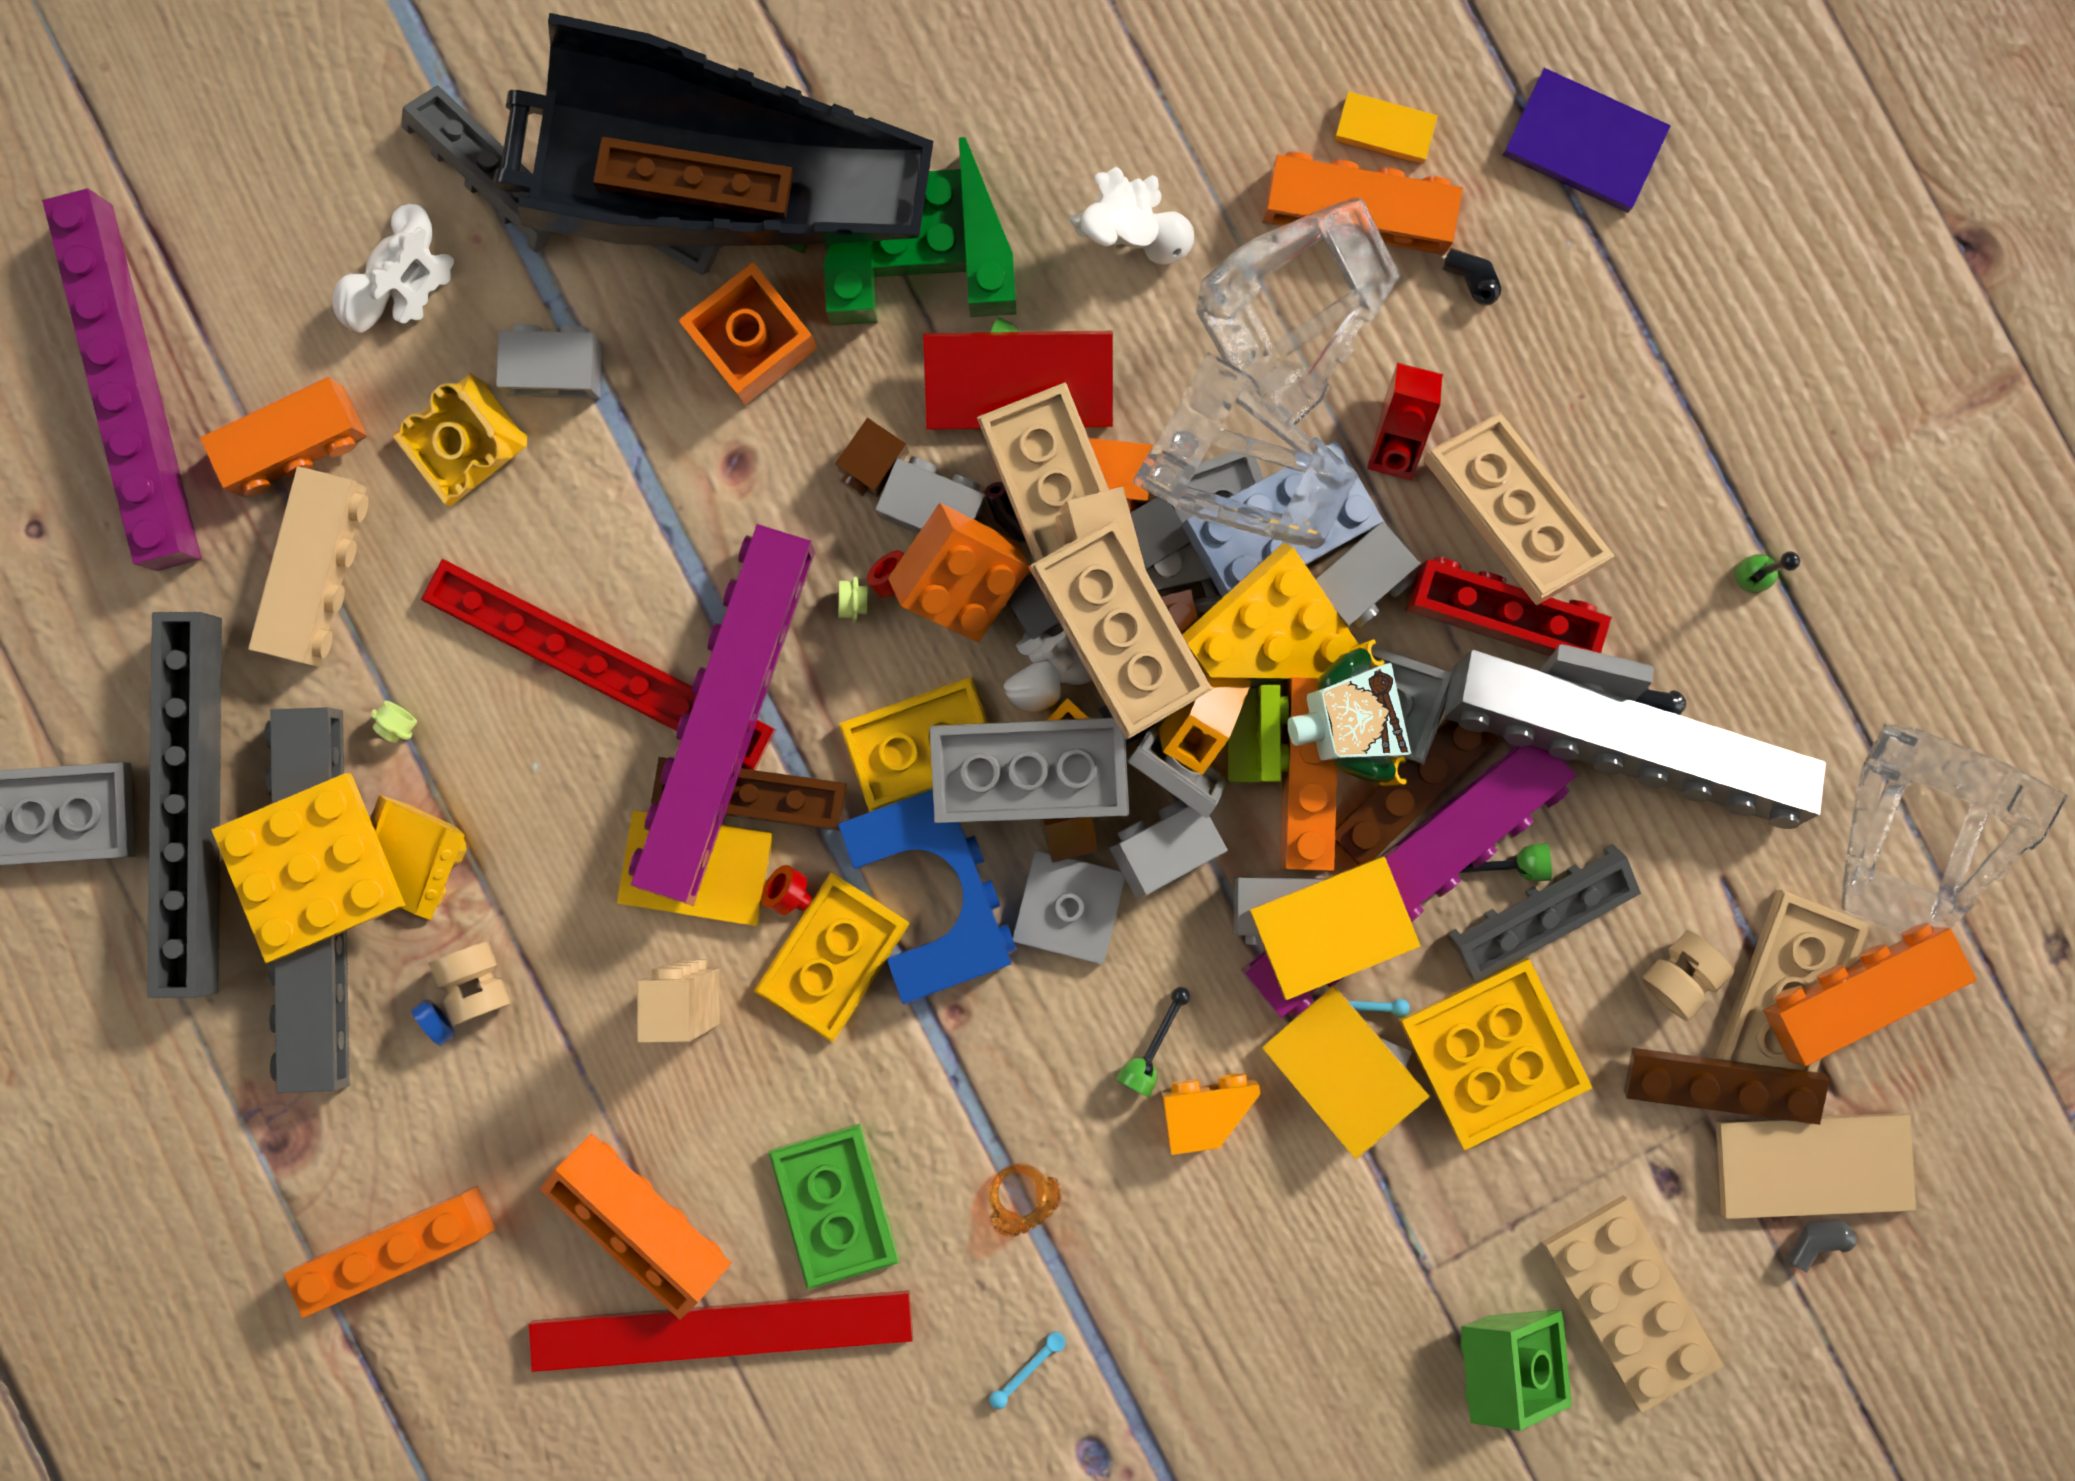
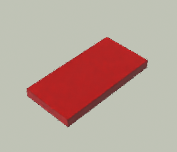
M1112 330L923 334L926 430L981 429L977 417L1065 382L1084 427H1113Z

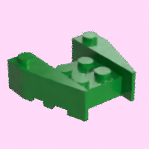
M959 137L960 169L929 171L922 223L918 238L829 244L824 262L826 312L832 326L878 323L875 277L967 272L970 317L1016 315L1013 252L966 137Z

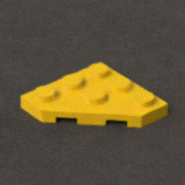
M1284 542L1182 634L1201 670L1212 678H1319L1340 655L1349 652L1352 647L1359 645L1295 548Z

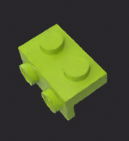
M1260 685L1257 688H1249L1231 736L1227 741V779L1229 782L1275 783L1281 781V772H1288L1289 747L1288 744H1281L1280 725L1288 724L1289 702L1288 696H1280V685Z

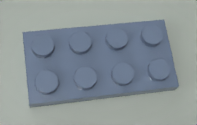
M1337 440L1187 519L1181 526L1223 598L1283 542L1294 547L1305 565L1373 529L1384 520Z

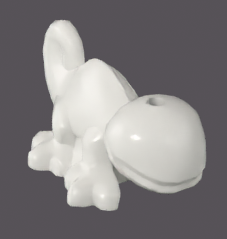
M1117 167L1107 173L1101 172L1094 176L1100 188L1097 200L1083 212L1069 217V222L1075 226V232L1079 237L1088 236L1095 243L1102 246L1123 244L1133 248H1143L1148 259L1159 265H1168L1180 261L1187 256L1194 244L1193 226L1183 215L1174 211L1152 212V207L1157 206L1162 198L1158 189L1157 177L1152 175L1144 181L1137 178L1129 182L1126 177H1123L1121 169Z
M406 204L396 209L391 218V227L394 235L384 238L371 252L366 264L365 274H347L337 282L332 296L333 311L339 322L350 331L362 333L371 328L381 317L390 296L394 300L392 310L394 320L402 324L407 323L410 319L421 320L423 318L422 306L428 302V293L435 290L439 284L445 285L451 280L450 269L454 264V259L447 254L436 256L430 254L429 246L432 240V224L426 211L421 206Z
M1059 624L1034 640L1030 639L1027 633L1023 635V639L1016 644L1017 649L1021 654L1029 655L1031 662L1034 663L1007 679L1004 689L1009 701L1016 708L1027 712H1039L1050 708L1060 699V683L1081 685L1090 682L1092 679L1064 629Z

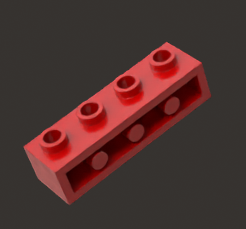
M1434 557V560L1428 559L1418 566L1415 575L1416 580L1413 582L1405 607L1407 612L1546 656H1551L1561 644L1597 653L1602 652L1612 617L1596 612L1597 607L1590 603L1579 600H1569V603L1549 598L1536 606L1524 589L1507 584V579L1501 575L1486 571H1479V574L1462 570L1460 563L1443 557Z

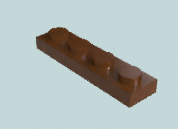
M602 137L593 183L598 190L786 220L793 170L792 167Z
M1447 719L1437 729L1424 765L1406 759V762L1402 763L1397 768L1401 779H1407V783L1404 785L1378 786L1335 828V841L1358 865L1374 860L1499 737L1487 731H1468L1462 728L1458 722Z
M658 757L651 804L653 802H660L665 785L660 783V779L668 758ZM741 768L725 816L840 831L838 824L842 822L847 784Z
M1632 1048L1624 1092L1627 1099L1820 1125L1830 1081L1825 1073Z

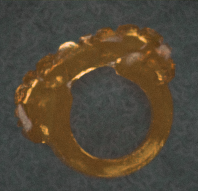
M1023 1163L1011 1164L1002 1168L994 1176L988 1193L989 1204L993 1212L990 1216L991 1225L994 1226L993 1229L996 1232L999 1231V1234L1004 1237L1009 1235L1016 1237L1020 1233L1026 1234L1029 1232V1229H1035L1036 1225L1043 1224L1046 1218L1053 1215V1210H1057L1058 1204L1062 1200V1194L1060 1193L1062 1189L1059 1188L1060 1183H1058V1179L1051 1176L1046 1177L1037 1168ZM1014 1173H1022L1029 1176L1036 1187L1037 1207L1031 1213L1022 1217L1017 1213L1007 1210L999 1198L1001 1183L1006 1177Z

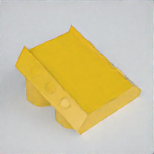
M471 373L458 383L439 385L431 394L430 405L419 414H410L401 423L400 429L393 435V438L435 493L449 507L527 447V434L520 431L488 389V383Z
M379 794L370 820L405 903L402 909L432 920L436 907L441 904L446 894L445 884L452 867L461 863L467 851L464 840L465 835L456 826L410 804Z

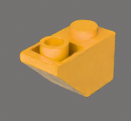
M1204 673L1213 690L1166 718L1159 728L1162 751L1203 775L1231 736L1252 683L1250 678H1212Z
M1246 1073L1222 1075L1218 1077V1084L1200 1086L1198 1079L1172 1082L1171 1090L1161 1092L1168 1148L1171 1155L1219 1149L1259 1097V1084L1254 1079L1247 1080Z

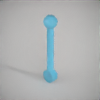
M1318 994L1313 996L1314 1001L1312 1002V1004L1322 995ZM1397 999L1393 1003L1348 1001L1356 1011L1392 1012L1396 1017H1404L1410 1010L1408 1002L1404 999Z
M1058 1331L1051 1332L1047 1336V1344L1001 1391L997 1390L991 1393L989 1397L991 1407L997 1410L1003 1409L1007 1405L1008 1396L1052 1352L1063 1350L1066 1342L1062 1333Z

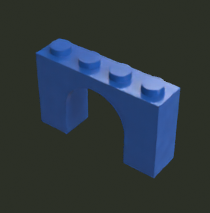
M933 789L838 824L854 869L904 851L925 850L946 860L960 879L963 890V905L959 918L952 929L936 940L887 958L903 1004L1011 965L1012 961L1009 954L1016 952L1017 949L1008 925L998 926L993 909L1001 905L992 880L982 882L977 864L985 861L975 835L966 838L961 822L935 823Z

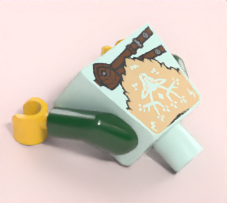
M1375 639L1356 645L1349 652L1340 655L1318 678V690L1307 694L1309 713L1290 717L1288 719V733L1295 746L1316 742L1320 759L1324 761L1333 760L1335 766L1341 772L1367 782H1378L1382 786L1404 785L1407 783V779L1399 777L1397 768L1399 763L1406 762L1403 755L1411 754L1392 664H1384L1383 659L1376 661L1373 658L1371 647L1377 643Z

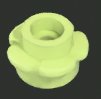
M853 577V581H839L838 618H852V623L857 622V614H867L868 588L867 586H858L857 577Z
M384 701L378 711L375 709L371 711V717L376 720L372 728L384 739L397 743L400 738L409 740L413 735L411 730L416 725L417 720L397 704Z

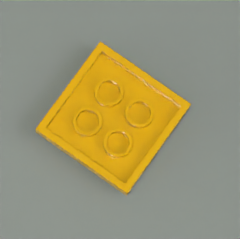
M344 773L211 829L265 963L279 960L405 906L351 773Z
M1524 958L1477 983H1472L1398 1019L1460 1147L1464 1151L1593 1089L1528 958Z

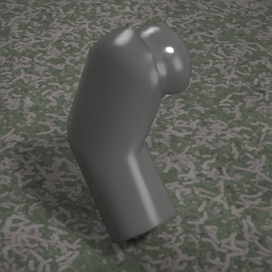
M1837 1219L1811 1222L1804 1227L1785 1260L1807 1273L1819 1252L1838 1250L1848 1252L1855 1247L1857 1235L1847 1222Z

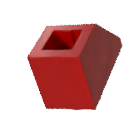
M1397 362L1380 413L1368 460V470L1413 480L1441 405L1443 374Z

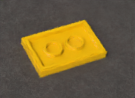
M972 677L838 723L869 812L933 789L930 726L988 723Z
M632 811L617 898L618 904L752 926L759 925L762 908L761 896L766 883L774 833L722 824L693 907L640 890L631 885L633 876L629 875L628 871L632 856L637 848H644L649 830L644 828L648 812Z
M1385 856L1249 909L1285 1000L1421 947Z
M831 872L754 992L833 1043L911 922L834 872Z
M1332 986L1262 1047L1355 1159L1360 1158L1430 1098L1429 1094L1336 986Z

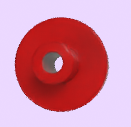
M900 550L891 551L882 556L873 564L867 574V583L881 598H889L895 595L888 578L904 555Z
M789 865L777 868L764 885L761 896L763 906L781 916L789 914L795 908L800 911L806 910L812 900V896L805 892L807 887L806 876Z

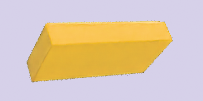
M1348 91L1334 141L1423 165L1427 158L1438 115Z

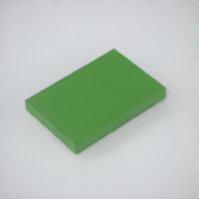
M861 1123L768 1151L807 1290L899 1263L900 1259Z

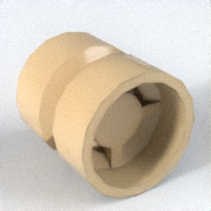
M1686 930L1669 948L1670 959L1668 961L1658 959L1641 977V981L1664 1006L1681 1019L1689 1021L1706 1004L1705 993L1707 991L1717 992L1731 978L1735 971L1729 962L1707 941L1697 934ZM1693 971L1694 974L1690 977L1688 974Z
M489 941L462 949L429 963L437 988L446 990L448 993L443 1004L452 1026L512 1003L503 979L493 975V971L498 965ZM479 979L482 991L466 997L461 985Z

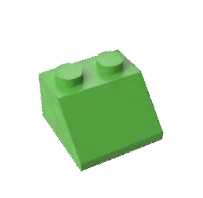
M1563 1310L1488 1315L1461 1326V1351L1464 1356L1467 1382L1465 1396L1469 1404L1470 1423L1521 1431L1572 1406Z

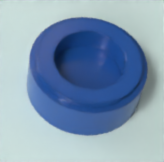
M424 999L411 1009L417 1023L438 1046H443L455 1036V1029L448 1018L430 999Z

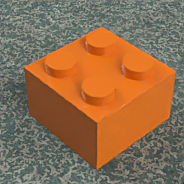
M751 262L678 320L689 337L744 405H747L818 349L812 334L754 262Z
M939 502L888 579L901 607L979 643L1030 571V565L1015 540Z

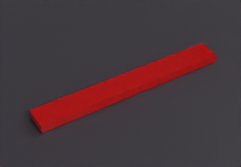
M441 559L420 599L677 731L682 715L685 712L691 713L696 699V695L692 694L691 685L447 560ZM759 720L757 721L742 764L743 766L751 770L757 769L777 729Z
M910 1290L693 1307L681 1320L669 1309L541 1319L532 1320L528 1324L532 1372L913 1341Z

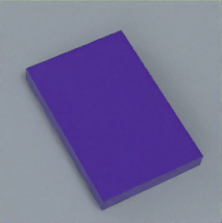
M1544 67L1502 156L1629 213L1635 205L1671 125Z

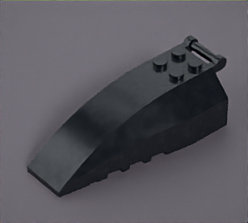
M549 13L550 56L546 95L522 90H509L507 93L506 108L510 112L501 167L495 169L493 186L508 192L522 191L530 193L528 198L519 196L518 209L521 226L614 244L665 246L826 244L918 238L920 235L934 141L872 117L866 119L855 115L853 110L833 103L830 106L802 95V91L787 85L785 88L766 82L756 78L754 73L742 68L735 70L708 60L705 54L652 34ZM530 114L542 115L533 174L521 172L520 166L528 117ZM608 137L792 167L793 180L786 220L598 190L593 181L601 138Z

